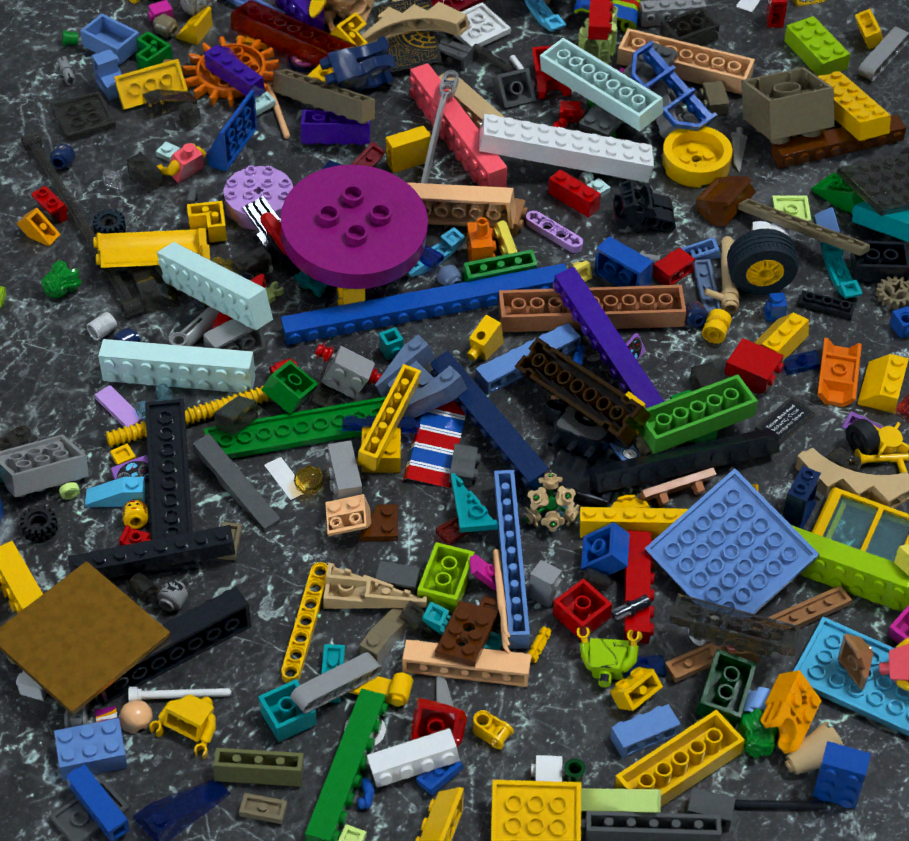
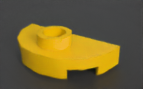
M635 495L618 497L617 501L611 506L613 508H650L645 500L642 501L636 498Z

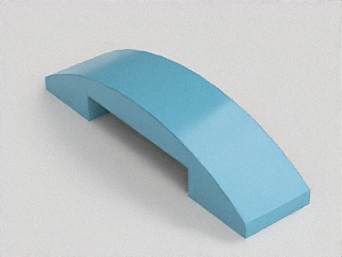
M524 0L536 20L547 30L555 31L566 27V23L559 14L554 15L543 0Z
M453 227L440 236L441 241L422 254L417 264L407 274L410 277L418 276L437 267L462 245L466 237Z

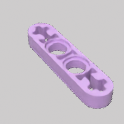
M530 211L526 214V225L569 252L579 253L582 251L583 239L538 211ZM544 226H550V227H552V228H551V229H544L543 227H544ZM563 234L565 235V237L560 238L557 235Z

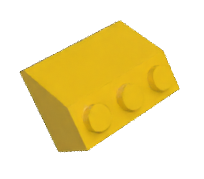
M794 312L781 317L754 343L784 355V361L809 336V319Z
M888 354L869 361L857 404L895 413L909 358Z
M458 787L438 792L436 799H432L430 802L429 817H425L421 826L422 835L421 837L417 836L415 841H452L463 813L464 788Z

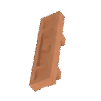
M710 468L642 490L638 498L646 502L656 499L660 507L666 506L670 502L668 494L690 487L695 496L702 494L705 491L703 483L711 481L716 472L714 468Z

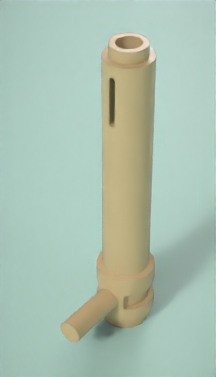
M726 236L720 241L722 291L719 293L706 288L704 295L720 300L721 308L729 314H734L739 308V292L731 281L727 263V252L734 240Z

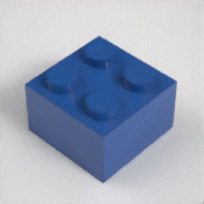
M613 522L583 536L581 570L595 580H599L628 567L630 534Z

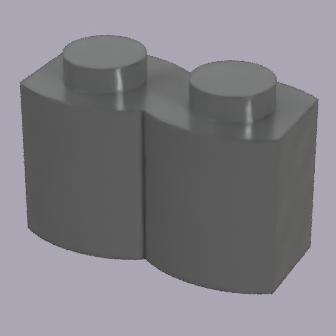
M455 443L449 483H451V473H455L456 476L460 477L464 482L463 485L472 486V481L477 480L478 469H475V465H479L481 455L477 453L478 447Z

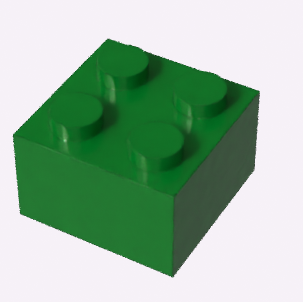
M289 360L270 375L261 390L280 405L282 409L291 414L310 398L318 383Z

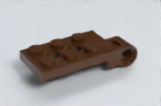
M483 596L479 606L459 600L435 650V657L475 667L492 629L496 628L498 621L501 619L497 599ZM466 628H471V629H473V630H471L470 632H468V631H465L464 629H466ZM458 643H466V645H464V646H459V645H457V644H458Z

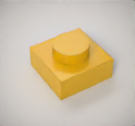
M128 443L110 451V455L116 465L136 459Z

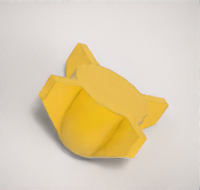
M897 422L895 427L885 426L881 429L874 425L880 437V446L877 449L879 451L878 456L882 454L908 453L909 445L902 442L903 436L898 430L901 423Z

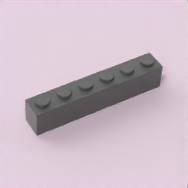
M586 811L585 841H720L722 836L721 815Z

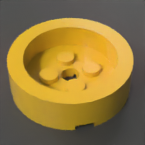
M706 126L699 131L678 128L665 139L662 166L667 176L673 181L688 187L702 188V185L711 184L715 178L727 177L731 166L732 145L721 132Z

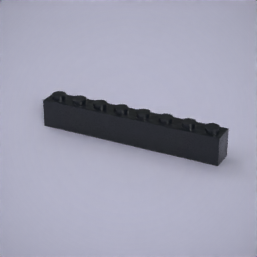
M226 525L68 556L70 573L87 561L107 579L234 555L235 547L231 526Z

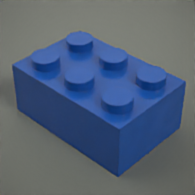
M610 236L596 248L594 269L596 275L617 287L651 285L653 261L648 257L643 256Z
M827 741L812 797L824 802H833L845 808L855 809L865 780L871 753Z

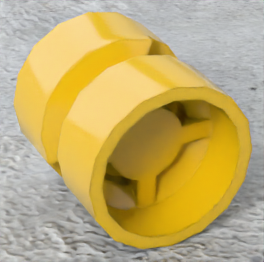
M722 309L711 310L702 330L703 338L710 343H722L732 322L731 315Z

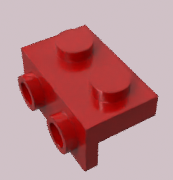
M46 186L31 193L32 197L50 215L53 214L62 223L68 220L66 205Z

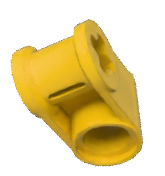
M485 710L477 711L474 714L473 734L489 743L492 747L499 750L502 749L508 736L513 735V728L507 722L498 719Z

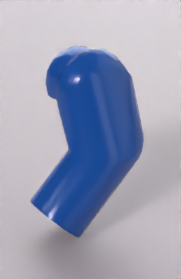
M364 778L361 781L364 798L357 799L358 809L368 810L372 806L375 793L371 779Z

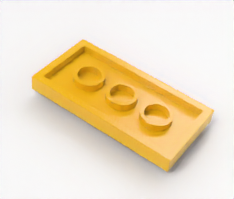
M178 59L113 77L123 110L188 91Z

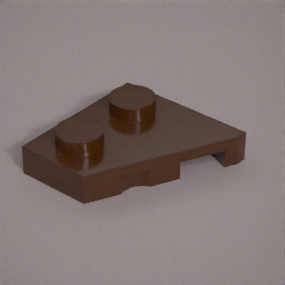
M398 504L377 505L371 515V525L366 529H362L359 534L360 541H398Z

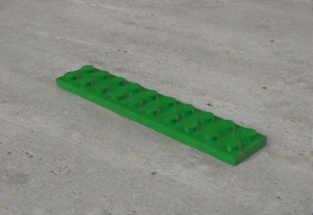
M386 397L204 428L205 435L209 433L230 459L362 436V428H371Z

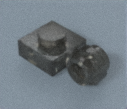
M410 600L405 605L399 618L414 630L419 626L420 634L424 637L433 636L436 632L422 620L425 611Z

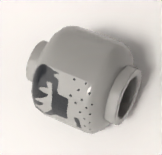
M180 581L166 582L157 596L160 607L169 612L178 611L188 598L185 585Z

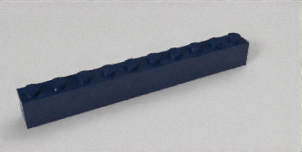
M447 350L431 361L430 365L433 370L430 372L434 378L449 366L461 375L468 389L453 401L456 404L458 402L461 404V410L465 415L469 414L471 416L469 419L475 427L479 426L481 428L479 431L485 439L489 437L491 446L495 451L499 449L501 452L500 456L504 462H510L511 470H514L516 476L520 474L522 477L520 480L526 488L531 487L533 491L543 487V483L539 482V478H543L545 474L551 473L549 468L451 353Z

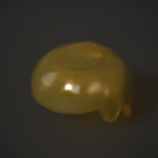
M311 465L300 469L294 476L296 489L307 495L317 493L322 488L324 482L321 469Z

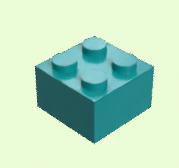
M297 679L258 696L259 710L278 742L317 725L316 711L304 713L290 698L293 690L300 685Z

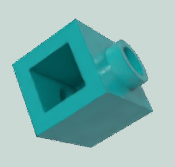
M396 327L379 333V349L386 360L395 358L404 346V339Z

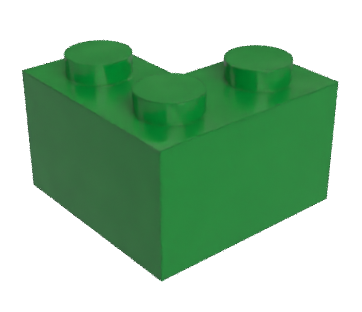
M147 31L136 39L138 70L161 64L165 59L173 60L171 45L151 32Z

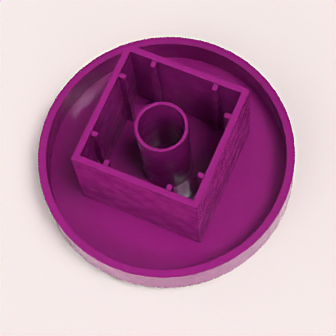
M339 165L319 170L299 181L288 193L282 206L281 240L286 254L295 266L306 275L336 288L365 289V292H367L370 288L393 282L404 276L417 264L426 245L428 216L420 196L404 180L378 168L363 165Z

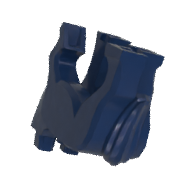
M385 36L372 43L327 53V57L319 61L322 71L329 68L332 70V73L325 75L327 85L337 84V87L356 93L377 89L382 86H392L393 78L390 69L396 67L392 54L386 55L389 51V45ZM382 70L381 73L372 75L374 72Z

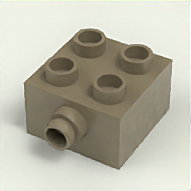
M805 67L741 80L743 119L756 128L757 132L770 139L771 143L785 144L790 141V136L798 134L804 137H816L822 134V129L834 127V88Z

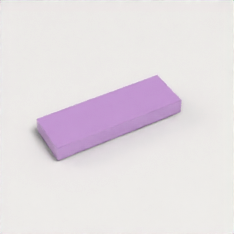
M111 385L95 394V399L122 426L129 427L130 424L135 425L137 422L140 424L141 421H144V418Z

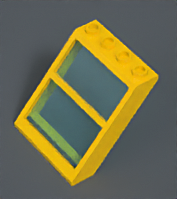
M834 487L825 502L812 533L894 562L899 546L909 543V514Z

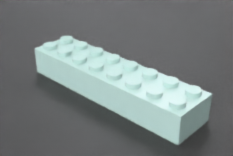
M565 38L559 40L540 55L541 70L638 131L644 129L663 113V98Z
M175 242L157 252L158 264L162 269V278L166 284L181 290L254 330H258L273 320L266 288Z
M103 339L98 356L102 379L108 382L244 393V391L249 392L250 389H253L255 381L254 357L251 351Z

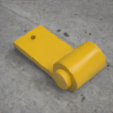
M401 672L394 674L392 680L377 676L375 679L349 693L359 695L361 688L386 695V703L399 707L406 705L409 700L413 678Z

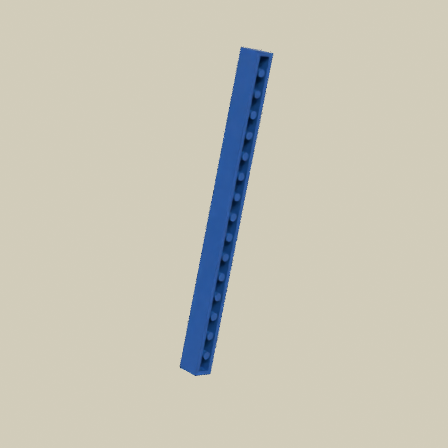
M563 263L282 316V332L286 345L499 305V290L554 289L555 275L567 269Z

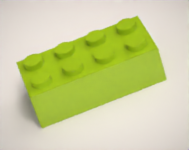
M814 16L786 25L784 41L817 76L848 69L850 53Z

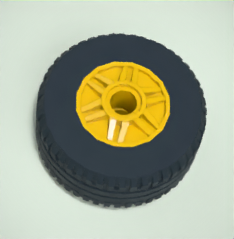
M765 228L749 231L738 237L727 252V263L731 281L737 288L749 294L766 295L780 291L793 281L799 269L794 242L788 235L775 229Z

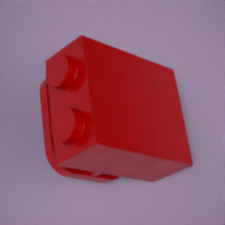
M742 338L727 360L724 374L729 377L739 375L750 391L758 394L764 393L769 386H773L777 373L781 374L784 368L782 363L784 355Z

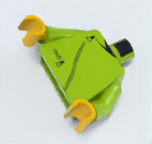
M586 627L587 634L585 636L580 635V628H578L577 635L581 638V659L587 670L592 671L593 677L599 678L598 684L601 687H610L612 679L621 680L624 674L636 664L639 648L637 642L642 639L640 631L637 632L636 639L632 637L633 630H629L627 633L629 640L590 638L589 642L587 639L590 636L589 628Z

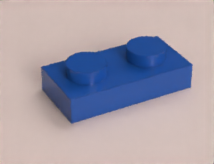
M458 761L429 772H424L416 778L417 784L433 795L463 770V764Z

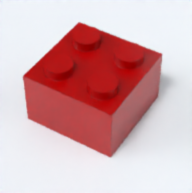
M584 578L555 599L553 603V616L577 637L578 628H580V635L585 636L587 634L586 627L592 633L611 618L612 603Z

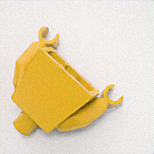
M191 694L181 699L169 701L159 714V720L152 721L149 729L153 733L158 728L155 734L157 737H161L164 733L162 725H165L196 742L202 740L200 744L195 746L194 752L195 756H197L199 750H204L202 757L205 759L208 756L206 746L211 742L216 729L213 702L207 696L199 699Z

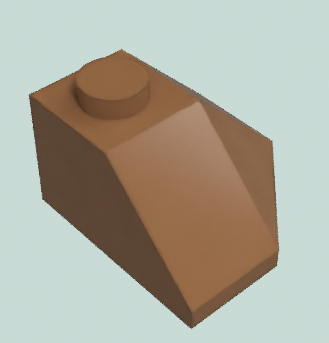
M845 634L837 659L859 689L863 690L868 679L873 651L870 645L866 644L861 637Z

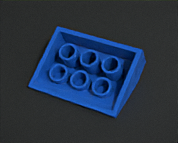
M251 89L220 131L212 146L207 150L208 166L227 172L258 129L255 90Z

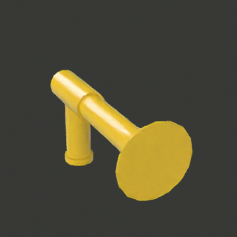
M859 449L855 450L854 464L857 469H860L862 464L869 462H897L899 472L908 473L904 462L909 461V453H892L878 456L865 455Z

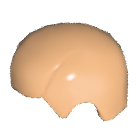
M141 700L126 703L119 715L121 728L131 734H136L138 730L143 728L147 729L153 719L152 709L146 702Z

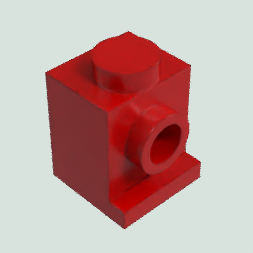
M560 100L559 119L564 118L567 120V123H579L580 118H583L584 108H580L581 101Z
M126 525L119 539V544L123 546L152 539H150L149 533L131 529L129 525Z

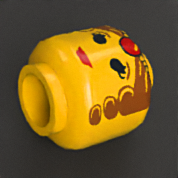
M131 500L125 503L122 508L124 525H129L131 529L144 527L148 522L146 504L140 500Z

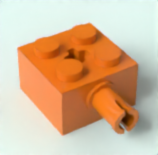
M484 217L478 218L477 222L467 223L466 248L469 262L496 257L495 253H493L496 251V241H492L494 239L493 228L489 227V222Z

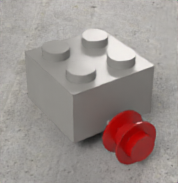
M323 342L322 345L318 344L314 352L317 355L316 359L319 357L323 358V363L331 360L326 367L321 383L353 399L356 398L366 383L368 385L376 384L382 374L377 373V368L372 370L374 362L343 346L335 354L333 353V346L327 348L325 347V342Z

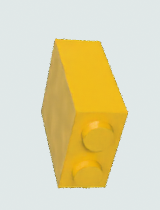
M424 125L386 137V163L393 173L425 164L432 135L430 131L426 130Z

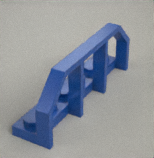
M652 40L633 53L631 79L647 89L663 79L665 85L676 94L677 99L667 106H663L662 113L674 128L699 131L704 126L712 127L717 114L715 112L711 114L694 95L695 89H689L674 72L675 66L672 65L670 67L652 47L654 43ZM641 54H643L644 61L654 69L657 75L647 84H644L635 74L636 60ZM683 102L687 110L697 118L699 124L677 121L669 111Z

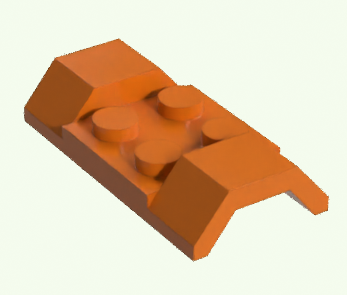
M824 338L817 396L824 404L845 407L855 402L861 343L846 348L834 346L829 338Z

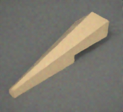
M328 563L323 609L426 608V596L421 598L412 595L409 590L401 591L394 588L392 584L367 575L362 577L353 574L350 569L342 570L335 567L333 563Z

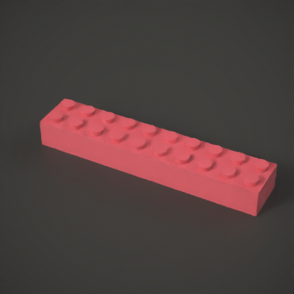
M427 63L410 69L409 95L411 99L415 100L417 107L424 112L425 118L429 119L432 127H434L441 99L439 92L441 79ZM454 97L447 99L439 132L440 138L447 143L449 150L453 151L457 161L462 163L464 170L470 174L472 181L476 182L478 186L507 188V166L498 154L479 151V129Z

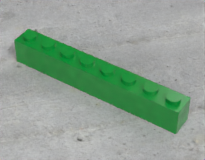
M361 688L305 832V841L339 840L341 835L340 827L345 825L347 821L348 806L352 807L355 794L353 792L355 788H359L361 783L362 769L365 770L368 764L367 755L369 751L372 752L374 749L375 734L380 733L382 726L381 718L386 716L389 704L386 703L385 694Z

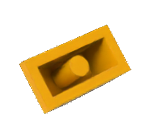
M38 208L26 213L16 223L29 238L47 246H50L61 235Z

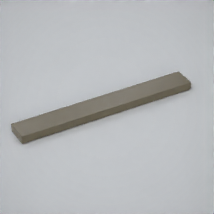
M746 199L738 203V210L861 256L870 249V245L754 200Z

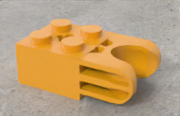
M800 670L778 675L765 702L767 707L761 717V723L766 729L778 727V746L785 754L792 753L800 748L821 703L818 694H816Z

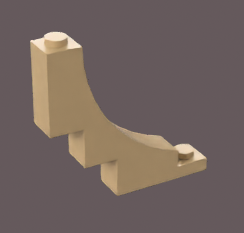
M814 448L802 451L797 456L795 468L800 471L802 466L821 473L817 491L824 498H827L832 488L836 487L866 499L871 498L873 501L891 508H896L909 500V474L907 472L893 475H872L855 472L831 462Z

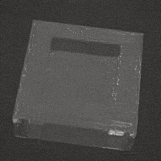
M108 169L103 171L104 185L120 190L123 186L121 173Z

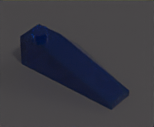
M213 779L154 801L136 813L133 818L154 841H170L227 798L230 792L219 781Z

